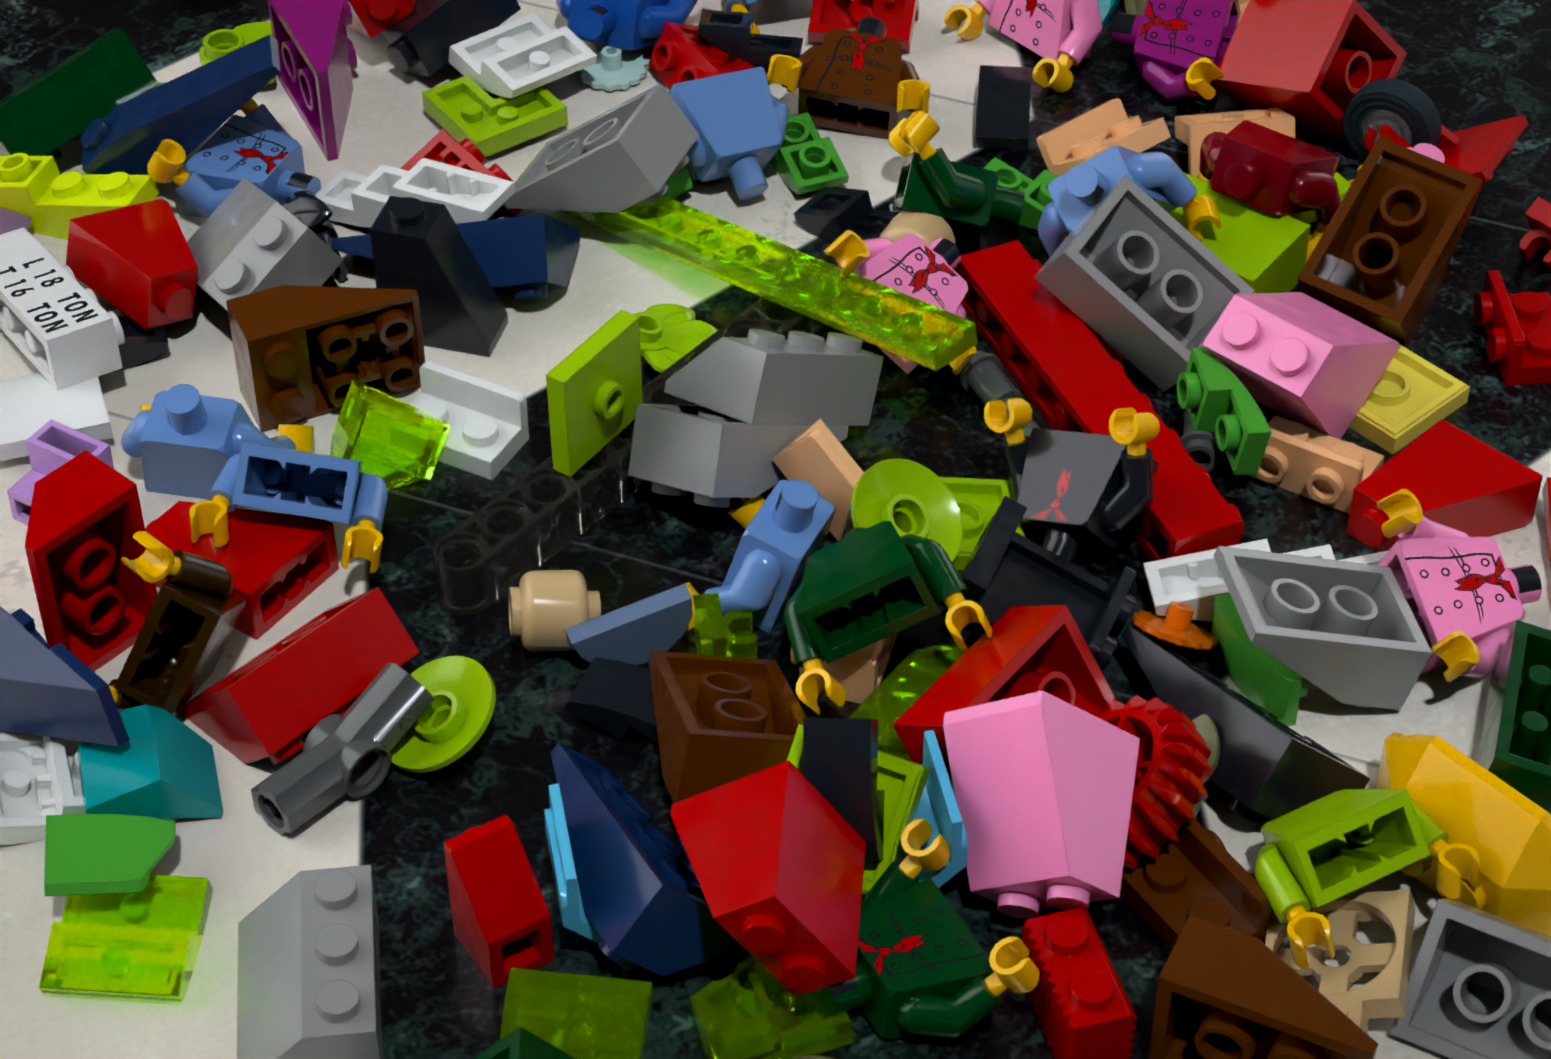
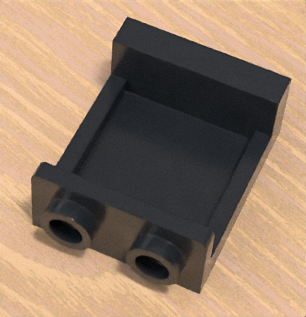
M1005 495L981 534L960 576L968 591L964 595L965 600L978 603L991 626L1011 606L1067 605L1102 671L1118 643V639L1109 635L1112 628L1117 631L1122 628L1136 603L1137 598L1129 594L1128 591L1137 571L1125 566L1114 583H1107L1015 532L1027 507ZM946 606L944 607L941 615L944 617H946V613L948 612ZM970 623L964 627L980 637L985 633L982 625L979 623Z

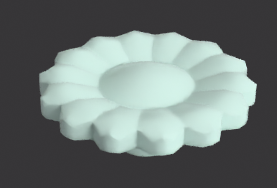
M601 45L592 50L597 55L596 63L577 71V75L581 77L582 83L591 85L593 89H604L609 92L613 90H626L632 85L639 84L640 79L647 76L646 68L648 67V61L643 58V54L640 51Z

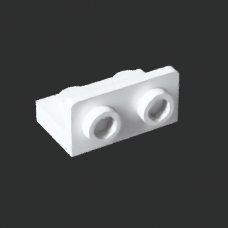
M426 360L419 368L421 393L390 425L391 444L493 480L529 440L526 396L514 389L431 360Z

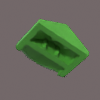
M122 814L46 815L45 896L142 892L149 884L150 872L175 843L176 819Z

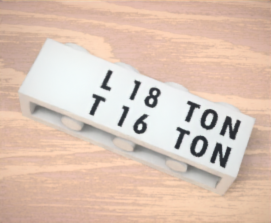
M24 227L1 234L0 328L56 390L122 369L118 346L124 344L125 338L121 323L113 311L107 312L99 304L92 289H84L76 281L71 268L68 265L62 266L54 258L50 247L46 243L40 244Z

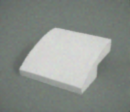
M532 12L451 45L448 62L464 76L468 75L484 90L501 97L515 98L595 64L597 55L567 26L553 31Z
M41 373L1 380L0 461L29 456L26 440L51 419L97 440L113 438L98 377L60 390H56Z
M0 732V845H14L45 840L46 815L85 814L77 755L79 744L83 741L22 732Z

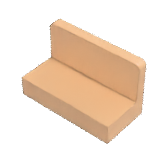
M820 418L807 426L772 460L789 481L795 479L810 483L825 500L833 504L836 511L829 531L839 542L845 533L854 529L851 518V497L856 482L864 472Z

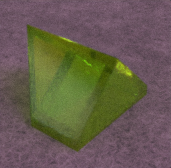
M352 380L332 434L330 456L363 461L362 472L381 477L385 481L388 490L423 479L431 480L451 424L360 381Z

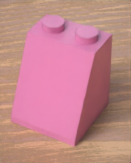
M1302 292L1234 294L1202 344L1206 350L1216 356L1236 375L1255 401L1294 422L1338 439L1342 438L1401 347L1399 342Z
M1045 691L945 712L943 729L954 795L967 834L966 868L970 892L996 902L998 912L1010 917L1024 919L1037 917L1041 909L1058 908L1071 910L1082 907L1087 910L1089 902L1119 898L1140 738Z

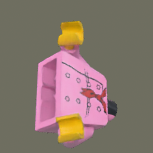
M974 0L976 3L970 9L964 5L951 7L944 18L945 24L952 29L958 28L967 19L965 25L958 30L957 35L965 40H974L980 36L983 30L981 18L987 14L989 16L988 25L1044 58L1034 67L1032 73L1033 80L1043 88L1049 87L1057 93L1066 92L1072 87L1073 74L1069 69L1072 65L1078 66L1083 59L1090 58L1092 45L1101 34L1103 28L1098 0Z
M846 230L824 250L827 256L831 255L836 258L838 265L843 268L841 270L844 277L849 276L828 301L908 375L931 352L929 356L936 361L939 358L942 362L952 367L953 374L959 375L977 351L975 345L965 336L966 311L961 302L969 289L967 282L954 270L961 261V253L953 242L945 238H937L928 246L916 234L911 233L906 234L896 242L887 237L862 240L856 233Z
M1400 489L1376 502L1377 508L1382 509L1390 519L1381 526L1383 535L1387 538L1397 535L1400 538L1391 547L1378 566L1391 568L1432 651V655L1421 674L1447 665L1448 669L1443 675L1448 682L1453 681L1458 676L1481 678L1496 664L1516 620L1522 621L1524 619L1522 604L1539 600L1542 592L1540 576L1537 570L1529 564L1507 568L1497 542L1490 537H1469L1465 532L1429 520L1423 516L1421 505L1416 496L1407 489Z

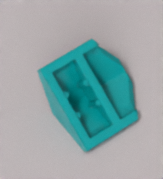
M145 704L127 708L119 713L130 739L119 747L90 742L79 744L77 755L85 814H122L157 818H221L223 807L212 745L166 709Z

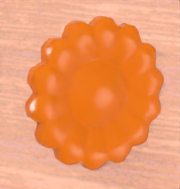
M1171 601L1166 616H1158L1155 611L1139 610L1133 613L1131 619L1133 625L1137 629H1141L1146 635L1154 636L1159 641L1169 642L1176 647H1187L1193 651L1199 649L1210 651L1212 648H1216L1218 640L1206 628L1191 622L1195 609L1184 603Z

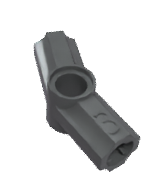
M388 662L343 716L333 714L320 720L308 734L303 746V752L251 789L254 806L260 811L267 825L283 836L287 832H294L346 793L354 798H362L373 793L388 775L392 759L390 751L435 698L408 672L394 662Z

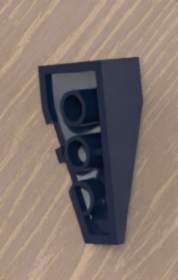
M269 34L119 104L104 119H95L88 125L81 137L82 170L87 174L125 172L128 175H149L147 170L148 162L164 139H171L179 143L185 150L187 157L281 72L278 40Z
M546 214L456 224L493 289L514 294L515 301H539L548 299V290L567 288L580 242L579 228ZM370 234L332 238V250L373 261Z
M0 606V729L118 747L130 740L108 684L62 643L49 648L44 638L36 630L34 619L22 608L9 614Z
M558 742L551 751V758L556 781L560 787L584 911L602 938L598 944L601 951L614 963L627 970H632L637 964L664 977L744 950L745 948L713 918L695 872L688 867L690 860L684 846L673 841L657 827L650 824L654 815L607 767Z

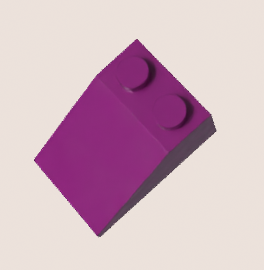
M267 0L272 37L278 40L281 72L277 74L278 80L328 161L336 160L339 158L353 94L351 69L357 68L356 52L350 38H347L346 26L352 25L353 22L348 0Z

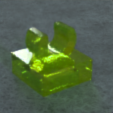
M718 593L693 595L696 654L756 659L757 637L756 634H753L752 612L731 611L722 616Z

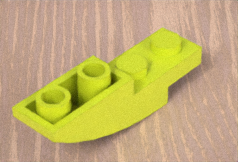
M26 153L0 156V207L32 217L28 232L68 240L70 219L153 201L160 193L156 182L149 175H128L125 172L81 174L77 171L60 174L53 156H28Z

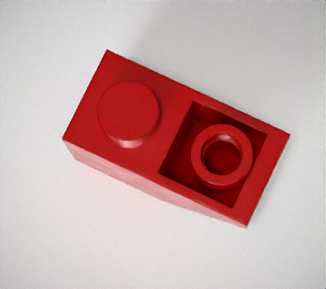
M505 814L481 826L469 828L460 835L443 842L454 935L491 988L494 990L555 961L551 914L515 826L508 815Z

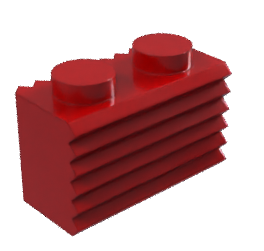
M1080 907L1027 919L1023 925L1022 942L1029 950L1027 958H1030L1039 969L1037 986L1032 991L1027 992L1028 1002L1033 1004V1013L1038 1015L1037 1024L1043 1026L1042 1035L1047 1037V1046L1052 1048V1057L1056 1059H1130L1133 1056L1131 1049L1134 1047L1132 1040L1135 1038L1133 1031L1136 1029L1134 1022L1138 1018L1088 911Z

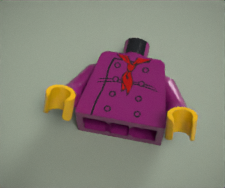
M1147 0L1143 16L1120 12L1115 15L1111 38L1113 43L1134 46L1133 54L1139 73L1166 100L1179 101L1199 95L1206 100L1217 99L1220 86L1214 80L1223 78L1225 75L1218 68V65L1238 26L1241 10L1238 0Z

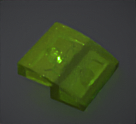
M150 874L149 884L142 892L67 895L61 923H52L39 989L42 993L182 1002L195 967L213 892L209 879Z

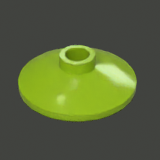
M900 458L887 459L867 469L856 482L851 497V518L854 528H869L882 521H891L900 537L906 534H915L934 540L945 549L950 560L954 561L960 550L963 538L961 512L950 489L934 472L911 460Z
M447 656L435 659L410 674L435 699L390 751L392 755L391 762L398 768L412 773H425L441 769L467 753L486 730L495 707V685L488 671L480 663L469 657Z

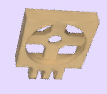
M1410 890L1348 893L1321 907L1311 906L1309 912L1322 914L1328 919L1335 951L1344 950L1351 954L1349 961L1339 967H1331L1324 963L1328 953L1327 949L1321 945L1305 947L1309 968L1303 969L1298 967L1293 961L1291 948H1287L1288 923H1281L1273 909H1271L1265 945L1300 976L1313 975L1320 983L1319 992L1364 1032L1368 1034L1369 1019L1405 1017L1416 909ZM1385 921L1394 931L1395 941L1392 943L1361 944L1356 939L1358 922ZM1380 972L1368 983L1350 990L1351 984L1360 979L1364 973Z

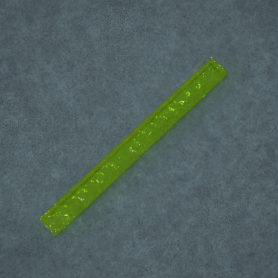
M662 196L647 207L643 208L637 203L618 213L561 211L934 371H938L950 364L955 358L978 343L975 323L857 274L851 273L849 276L844 277L840 267L666 196Z

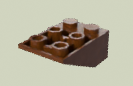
M282 285L226 300L240 391L262 432L276 429L279 424L297 423L421 387L419 368L425 362L419 296L416 290Z

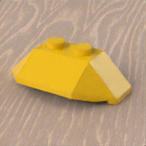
M1392 733L1384 740L1376 789L1408 790L1410 798L1449 835L1448 845L1453 843L1467 844L1474 847L1479 853V887L1476 888L1469 881L1461 878V896L1454 900L1551 936V814L1439 736L1416 734L1404 736L1402 733ZM1433 858L1421 859L1400 869L1406 875L1419 880L1443 899L1447 898L1437 890V862Z

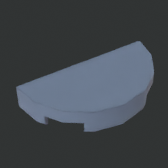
M682 584L565 630L572 646L580 657L590 663L596 657L634 665L643 664L649 661L651 650L668 651L684 635L693 616L692 597L686 584Z

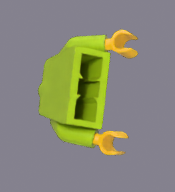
M1405 789L1339 790L1265 823L1261 827L1266 845L1260 849L1255 863L1256 881L1278 920L1284 924L1288 923L1287 933L1294 963L1303 969L1309 968L1305 947L1309 945H1321L1327 949L1331 959L1335 956L1329 921L1322 914L1309 912L1311 906L1321 907L1421 859L1433 858L1437 862V890L1449 899L1460 898L1461 878L1469 881L1472 886L1479 887L1480 857L1477 850L1470 845L1462 843L1448 845L1449 835L1410 798L1408 790Z

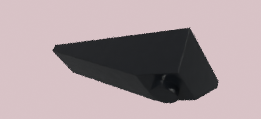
M1127 625L1121 636L1158 698L1162 702L1170 704L1178 713L1183 712L1191 721L1202 714H1206L1217 727L1220 737V757L1218 766L1209 779L1229 793L1224 802V805L1248 821L1259 825L1264 816L1274 820L1333 792L1343 789H1364L1370 778L1310 737H1303L1293 729L1277 721L1278 717L1228 688L1225 682L1171 647Z

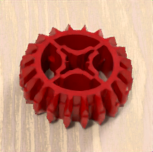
M1138 695L1132 697L1126 705L1114 699L1103 715L1094 711L1090 713L1140 738L1124 866L1132 870L1139 865L1142 856L1145 854L1157 859L1160 846L1168 839L1179 841L1177 831L1184 822L1197 820L1192 808L1194 804L1205 800L1209 796L1203 783L1214 773L1207 763L1211 750L1206 746L1202 735L1196 730L1197 726L1183 712L1178 713L1170 704L1162 702L1159 698L1155 697L1146 701Z

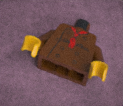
M873 17L862 18L858 21L855 32L838 28L828 31L821 45H813L797 58L782 54L771 56L767 73L768 85L781 84L791 93H795L796 89L799 88L798 114L808 112L816 126L889 139L890 131L898 124L899 113H903L904 110L929 113L930 84L921 81L914 65L902 59V43L896 39L886 38L887 27L879 19Z

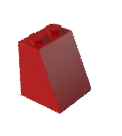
M1250 0L1218 65V68L1225 75L1223 78H1217L1214 81L1239 105L1254 110L1279 108L1294 116L1295 124L1347 141L1343 130V116L1348 103L1368 83L1383 78L1395 79L1407 53L1356 0ZM1379 112L1375 113L1374 122Z
M790 761L672 804V820L713 918L794 997L855 977L866 841Z

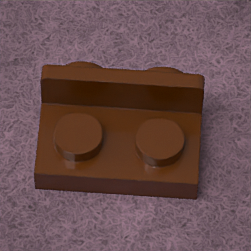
M1197 820L1184 822L1177 831L1179 841L1172 840L1171 843L1161 847L1157 859L1146 855L1141 858L1139 865L1134 870L1126 866L1123 867L1120 894L1172 949L1189 915L1217 925L1231 927L1242 934L1257 938L1265 944L1272 908L1258 885L1255 874L1248 873L1226 851L1219 836L1209 829L1206 830Z

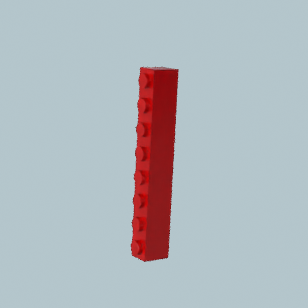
M1018 240L961 255V261L956 267V272L967 282L969 289L961 302L966 311V317L994 354L998 356L1004 367L1052 430L1111 435L1109 431L1111 414L1116 409L1133 407L1136 413L1150 412L1159 420L1160 429L1158 435L1154 440L1146 442V448L1153 452V459L1159 464L1153 477V502L1128 528L1150 560L1156 561L1216 549L1218 546L1227 547L1239 544L1240 538L1244 534V524L1237 507L1224 499L1213 485L1208 471L1203 466L1196 464L1184 449L1177 432L1173 429H1168L1154 411L1148 396L1144 393L1140 394L1126 376L1120 361L1116 358L1113 359L1101 345L1096 332L1090 326L1085 325L1081 318L1034 278L1043 267L1040 261L1037 259L1033 260Z

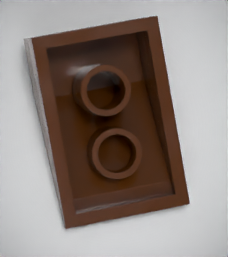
M1378 137L1298 276L1297 281L1300 292L1394 339L1403 347L1408 348L1435 299L1481 191L1483 179Z
M651 650L649 668L662 777L673 803L787 761L798 724L803 725V718L807 717L776 660Z
M1189 915L1159 975L1149 1059H1375L1378 1043L1262 941L1242 934L1231 927L1217 925Z

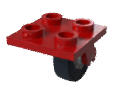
M1392 78L1378 79L1362 87L1348 103L1343 116L1345 138L1350 148L1363 162H1365L1378 137L1406 148H1414L1419 143H1428L1442 151L1445 157L1444 164L1483 179V185L1492 179L1495 168L1504 156L1514 149L1515 141L1529 124L1525 115H1520L1451 132L1441 124L1437 108L1423 91L1408 82Z

